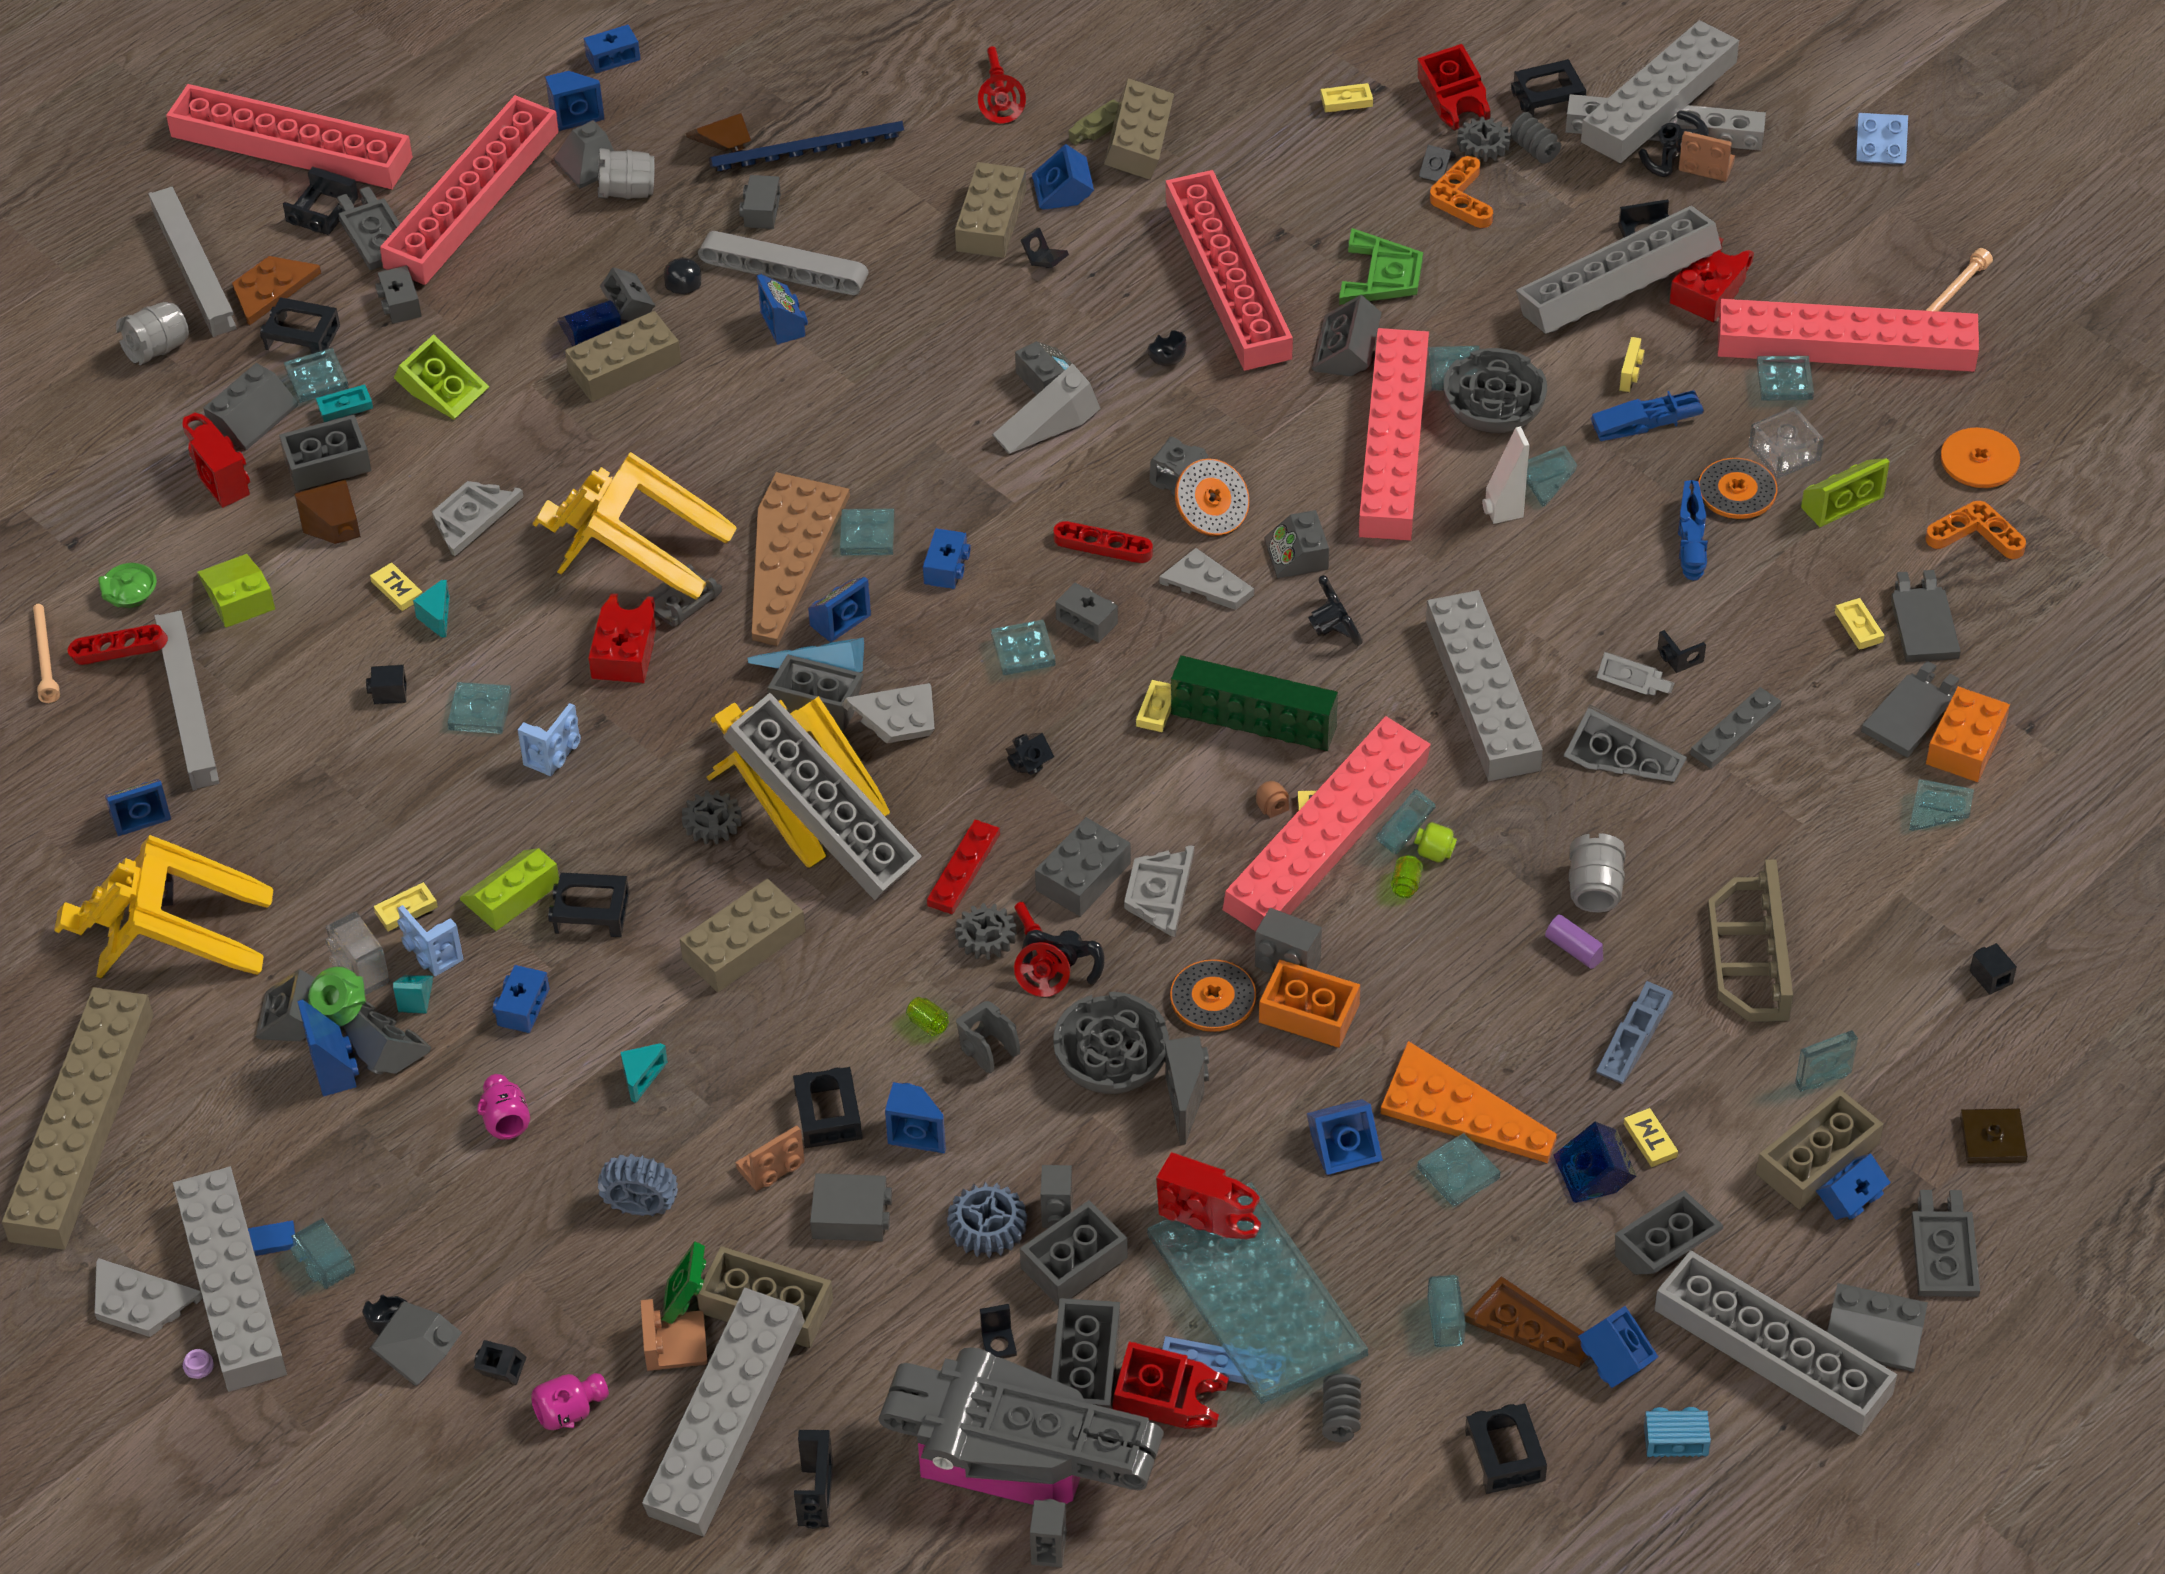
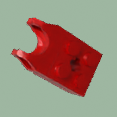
M1463 44L1417 58L1418 79L1440 119L1449 125L1454 131L1459 129L1458 116L1463 112H1474L1480 118L1484 117L1485 120L1491 118V110L1486 100V88Z
M1719 237L1722 248L1723 238ZM1722 249L1709 257L1701 258L1691 263L1689 267L1683 268L1673 279L1670 304L1714 323L1719 317L1721 299H1734L1739 292V288L1745 282L1747 271L1753 262L1754 252L1746 250L1738 255H1727L1721 252Z
M194 412L184 417L182 426L184 433L190 441L188 451L195 463L198 478L220 506L224 508L249 496L248 484L250 483V478L244 470L246 460L240 451L236 452L230 438L228 436L224 437L212 421L202 414ZM192 421H201L203 425L198 426L195 430L188 426Z
M612 593L609 599L601 607L588 657L591 679L645 683L656 632L654 597H647L636 609L626 610L619 607L618 594Z
M1173 1152L1170 1153L1156 1177L1159 1215L1171 1221L1190 1225L1194 1229L1204 1230L1226 1238L1250 1239L1256 1237L1261 1228V1222L1253 1212L1260 1202V1197L1253 1189L1236 1179L1227 1177L1226 1171ZM1249 1196L1253 1201L1251 1204L1243 1206L1239 1203L1238 1198ZM1239 1221H1248L1253 1223L1254 1227L1249 1231H1242L1237 1227V1223Z
M1129 1341L1115 1389L1112 1409L1185 1429L1199 1427L1215 1428L1217 1427L1219 1414L1201 1404L1196 1397L1204 1392L1226 1391L1228 1377L1214 1371L1203 1362L1188 1359L1187 1355Z

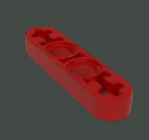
M1062 521L1054 526V542L1060 547L1135 563H1146L1153 557V544L1145 537L1069 521ZM1091 536L1097 538V541L1088 543L1084 539ZM1112 542H1120L1121 544H1123L1119 548H1113L1109 546V544Z
M151 624L77 638L70 643L67 651L76 664L84 665L158 651L167 644L168 636L159 625ZM135 638L130 646L124 647L129 639ZM111 642L109 648L100 651L104 644Z

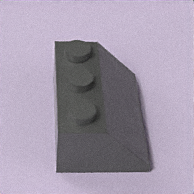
M1359 295L1326 314L1312 369L1315 372L1353 376L1360 371H1365L1371 364L1382 312L1365 297Z
M255 363L203 409L205 416L212 421L224 437L228 436L233 444L246 451L298 406V402L274 372Z
M787 654L767 690L768 694L771 693L777 701L782 700L789 714L799 710L819 696L840 730L845 731L855 710L850 708L847 711L843 708L842 703L847 697L859 696L863 673Z
M1683 1190L1615 1233V1257L1635 1275L1654 1274L1721 1231L1723 1224Z
M1837 1283L1827 1332L1881 1365L1914 1372L1928 1302Z

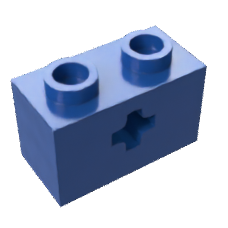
M629 25L583 38L586 57L595 73L641 60L639 42Z
M935 528L923 565L925 585L955 589L958 579L963 578L965 568L963 563L964 560L969 559L971 545L967 544L966 533Z
M514 965L511 974L506 975L501 996L496 997L493 1003V1013L496 1015L498 1026L526 1033L531 1032L550 990L547 972Z
M1870 1153L1853 1159L1819 1187L1816 1192L1835 1220L1848 1217L1850 1220L1864 1211L1862 1207L1864 1204L1879 1199L1884 1194L1882 1189L1891 1182Z

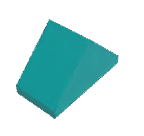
M440 580L413 600L416 618L440 637L447 636L450 602L447 580Z
M403 975L393 982L398 1012L427 1014L433 976Z
M661 1043L620 1052L630 1099L634 1103L640 1099L668 1063L666 1047Z

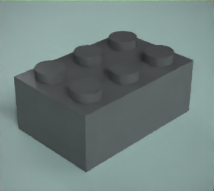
M355 415L279 434L283 456L296 491L372 471L368 450Z
M1085 817L1035 869L1036 891L1081 917L1131 864V843Z
M1090 1200L1020 1248L1021 1269L1058 1307L1060 1298L1070 1299L1128 1258L1127 1237Z

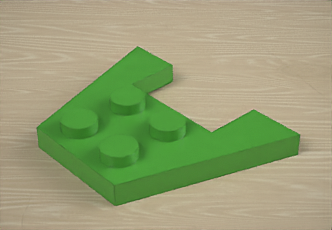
M1351 228L1348 252L1370 254L1372 259L1367 283L1342 281L1339 305H1343L1359 295H1362L1368 301L1417 295L1423 252Z

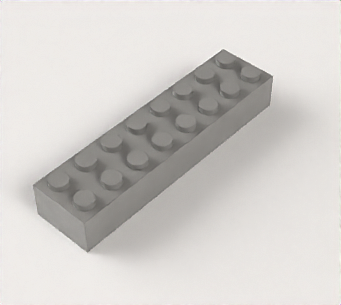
M1699 20L1583 119L1581 143L1622 163L1660 130L1664 124L1675 117L1679 110H1683L1737 63L1739 40Z
M1689 206L1517 289L1516 292L1522 314L1545 334L1557 331L1561 326L1569 322L1577 321L1592 311L1602 309L1608 303L1623 299L1627 294L1643 289L1648 284L1658 279L1666 278L1670 273L1689 267L1691 263L1701 258L1709 257L1714 252L1722 249L1716 224L1693 206Z
M1479 590L1427 600L1426 623L1487 780L1493 781L1541 771L1543 749Z
M771 693L767 694L734 722L723 736L874 900L878 899L913 868L922 857Z
M231 1166L173 1182L228 1392L286 1376L285 1364Z
M1691 1250L1657 1290L1656 1312L1860 1436L1893 1395L1897 1379L1896 1373Z
M744 1287L642 1502L649 1517L697 1535L705 1536L805 1322L799 1306Z

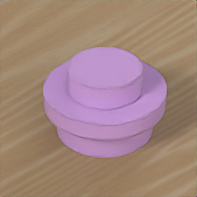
M201 1349L190 1351L183 1361L185 1374L194 1379L207 1376L214 1366L212 1356Z

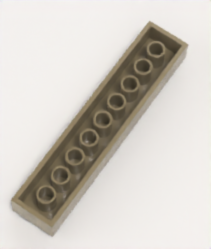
M92 988L2 1220L9 1242L66 1249L154 1016L148 995Z

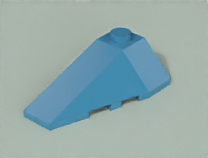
M864 638L831 642L819 647L808 646L793 651L784 650L751 656L747 659L750 664L779 669L787 654L862 672Z

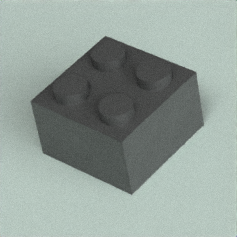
M1269 908L1255 932V967L1260 968L1264 972L1273 973L1281 959L1316 970L1321 962L1322 927Z

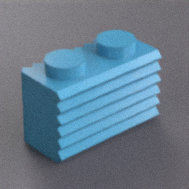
M1658 1407L1645 1412L1644 1432L1648 1457H1700L1702 1455L1706 1457L1709 1455L1711 1438L1707 1410L1687 1407L1682 1411H1668L1666 1408Z

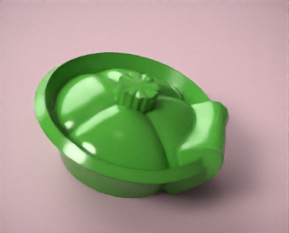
M125 563L112 568L104 576H100L98 581L101 597L105 601L116 607L134 608L147 601L149 595L156 587L157 579L153 570L148 566L140 563Z
M344 967L328 968L322 971L312 982L308 994V1003L338 1026H343L351 1022L359 1013L362 1005L366 1003L363 977L357 976L354 972Z

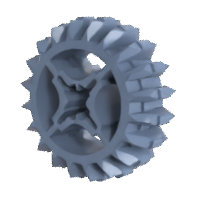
M630 1154L629 1157L619 1155L618 1158H611L601 1169L598 1178L599 1196L604 1198V1203L611 1204L612 1209L622 1210V1214L627 1212L632 1215H651L652 1217L656 1213L665 1214L666 1210L671 1209L677 1196V1176L672 1174V1169L665 1168L664 1163L655 1162L654 1158L646 1159L643 1155L635 1157L633 1154Z
M984 1182L981 1188H978L973 1183L971 1191L963 1189L961 1197H954L953 1205H950L948 1209L947 1226H949L951 1238H955L957 1247L963 1246L966 1253L974 1250V1254L977 1257L981 1252H984L990 1258L992 1252H997L1001 1256L1003 1248L1012 1251L1014 1243H1020L1021 1235L1025 1234L1027 1213H1025L1023 1201H1019L1017 1193L1011 1194L1008 1186L1001 1190L998 1183L993 1187H988V1184Z

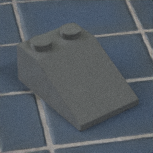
M1199 1036L1165 1041V1077L1180 1145L1187 1142L1204 1095V1081H1209L1207 1064H1209L1207 1047L1201 1046Z

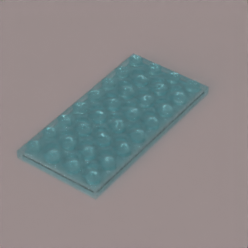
M1250 1182L1246 1186L1253 1189L1260 1197V1202L1253 1212L1261 1222V1228L1255 1238H1226L1168 1219L1148 1227L1147 1234L1261 1404H1264L1368 1356V1348L1258 1190ZM1249 1196L1238 1198L1239 1203L1243 1206L1249 1205L1253 1201ZM1239 1221L1237 1223V1227L1242 1231H1249L1254 1227L1253 1223L1248 1221Z

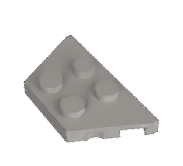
M467 481L432 511L433 519L451 554L456 556L512 508L523 498V491L520 488H514L513 492L500 490L499 485H482L478 482Z
M930 683L847 697L842 703L843 708L847 711L852 708L863 717L860 722L875 731L877 736L886 743L930 736L935 729Z
M1186 846L1185 851L1170 854L1168 850L1157 853L1154 856L1147 855L1135 858L1124 901V909L1166 934L1175 937L1193 861L1194 846Z
M100 1258L96 1262L95 1316L99 1321L151 1337L161 1330L163 1325L178 1318L181 1315L180 1310L192 1302L195 1304L199 1303L203 1298L199 1290Z

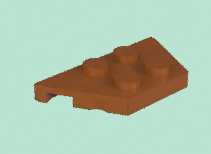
M268 256L232 282L247 323L251 325L260 319L273 306H276L280 297H290L320 275L321 269L317 264Z

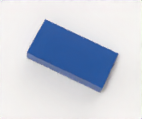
M293 1220L248 1228L255 1256L297 1248Z

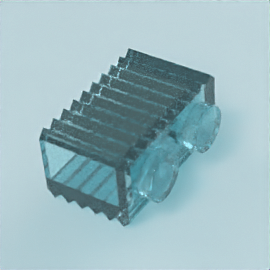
M1414 789L1377 834V841L1393 854H1398L1436 808L1435 803L1419 790Z
M323 1218L291 1235L294 1244L291 1247L292 1254L299 1263L302 1261L306 1263L307 1274L314 1283L319 1281L324 1289H328L334 1283H338L345 1277H349L350 1274H354L355 1267L351 1254H349L348 1250H346L345 1246H343L342 1242H340Z
M1456 1275L1430 1277L1427 1297L1434 1345L1436 1347L1461 1346L1465 1339L1466 1323L1462 1307L1459 1277Z

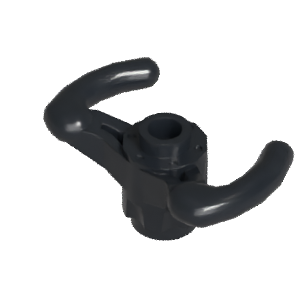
M1679 110L1676 116L1680 120L1692 123L1697 129H1681L1678 124L1666 123L1659 130L1658 136L1663 148L1661 166L1656 165L1650 159L1646 149L1639 150V157L1647 170L1660 177L1671 175L1674 170V159L1681 152L1683 133L1687 131L1704 136L1709 135V129L1705 122L1691 112Z
M1325 575L1320 576L1318 581L1328 600L1323 606L1312 611V615L1308 617L1316 633L1319 636L1322 633L1325 635L1335 630L1351 638L1355 645H1361L1363 639L1352 618L1348 616L1329 579Z
M1031 930L1023 941L1022 949L1030 944L1039 942L1054 945L1065 954L1070 967L1076 963L1078 958L1091 955L1094 958V965L1087 977L1088 984L1094 985L1102 975L1105 956L1101 944L1093 940L1082 941L1081 936L1075 931H1063L1059 936H1053L1040 930ZM1047 950L1058 959L1059 963H1062L1060 958L1055 953ZM1032 951L1025 956L1024 963H1030L1033 958Z

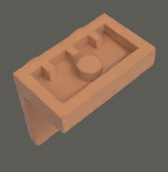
M1685 131L1682 136L1679 171L1726 182L1735 160V155L1731 154L1732 143Z
M798 1126L791 1128L736 1162L737 1170L756 1192L764 1187L771 1186L778 1178L788 1172L797 1170L805 1162L801 1129Z
M653 1299L641 1300L643 1343L647 1371L706 1365L708 1363L703 1311L685 1312L684 1315L679 1314L673 1324L661 1320L660 1310L654 1311Z

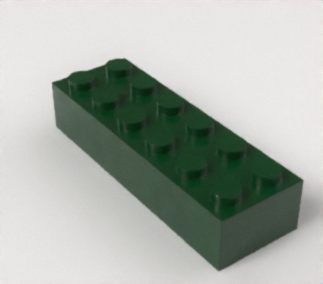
M1180 655L1171 677V714L1181 718H1189L1207 724H1215L1233 730L1249 732L1328 751L1337 728V691Z

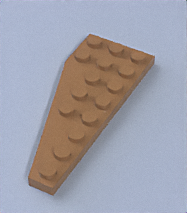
M778 472L775 473L758 507L752 618L753 641L778 646L850 497V489Z

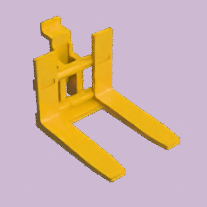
M631 452L624 459L613 477H608L610 472L602 467L598 472L593 470L578 490L572 489L560 507L547 500L533 521L535 527L540 523L554 533L560 526L563 527L566 523L577 529L574 540L564 556L565 559L557 571L561 575L588 540L594 537L672 588L693 599L699 598L706 582L684 564L619 521V517L635 488L703 532L724 543H728L736 530V526L717 510Z
M819 696L799 710L790 713L884 816H887L890 811L878 787ZM782 700L778 701L785 709H787ZM733 703L713 716L711 721L712 723L716 722L725 735L729 727L753 706L742 712L738 705ZM736 750L713 767L715 771L706 777L709 781L733 765L737 767L790 848L807 868L812 867L826 857L819 840Z
M149 835L141 845L140 853L135 860L132 861L125 858L122 863H119L102 885L95 887L89 901L85 900L81 908L65 902L57 912L54 929L57 933L65 929L82 935L94 923L109 927L108 945L99 957L96 974L98 978H102L138 934L230 968L258 975L262 971L264 958L261 953L240 942L161 910L166 874L175 875L238 900L266 908L272 903L273 888L247 874ZM130 903L129 920L120 929L121 920H123L125 908Z

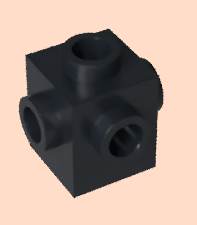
M1043 733L1022 734L1012 740L1013 744L1005 749L1008 754V762L1017 773H1028L1029 775L1037 773L1043 769V763L1054 758Z

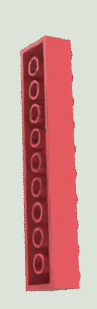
M187 84L166 115L170 134L173 138L308 170L316 167L358 182L388 189L394 188L413 158L408 135Z
M514 95L380 246L383 268L390 270L407 265L411 279L426 285L558 134L556 111Z
M1210 170L1166 180V204L1243 370L1292 360L1293 337L1214 171Z
M1721 299L1718 320V357L1975 372L1979 353L1978 314Z
M1378 328L1360 506L1359 537L1411 541L1429 331Z
M1385 716L1225 891L1222 910L1255 932L1269 908L1291 915L1427 764L1431 744Z

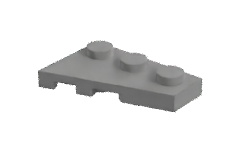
M1197 548L1160 576V584L1169 586L1172 584L1181 587V591L1191 594L1193 591L1206 596L1208 601L1237 610L1254 596L1253 587Z

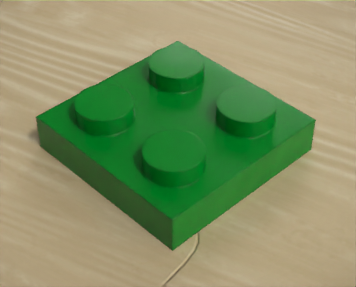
M694 1241L667 1279L661 1320L673 1324L679 1314H685L691 1297L693 1295L697 1296L700 1293L704 1283L701 1274L706 1265L704 1245Z

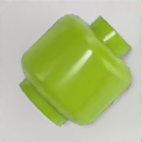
M1430 822L1426 825L1425 829L1419 828L1414 844L1418 845L1417 852L1420 856L1441 863L1445 858L1450 859L1457 838L1453 837L1454 833L1450 828Z

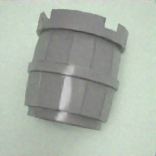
M599 148L598 198L612 196L631 199L648 198V195H653L654 156H650L646 152L632 150L610 151V149Z
M168 302L144 307L141 311L133 315L121 317L116 322V332H121L123 337L119 341L123 351L133 363L139 362V365L149 362L156 356L169 353L172 349L182 345L189 335L188 325L181 310L175 304Z
M1599 833V838L1590 839V834H1585L1575 838L1570 844L1569 859L1571 867L1569 870L1571 899L1582 910L1598 913L1614 909L1622 897L1625 880L1623 864L1625 863L1626 855L1624 843L1608 834Z

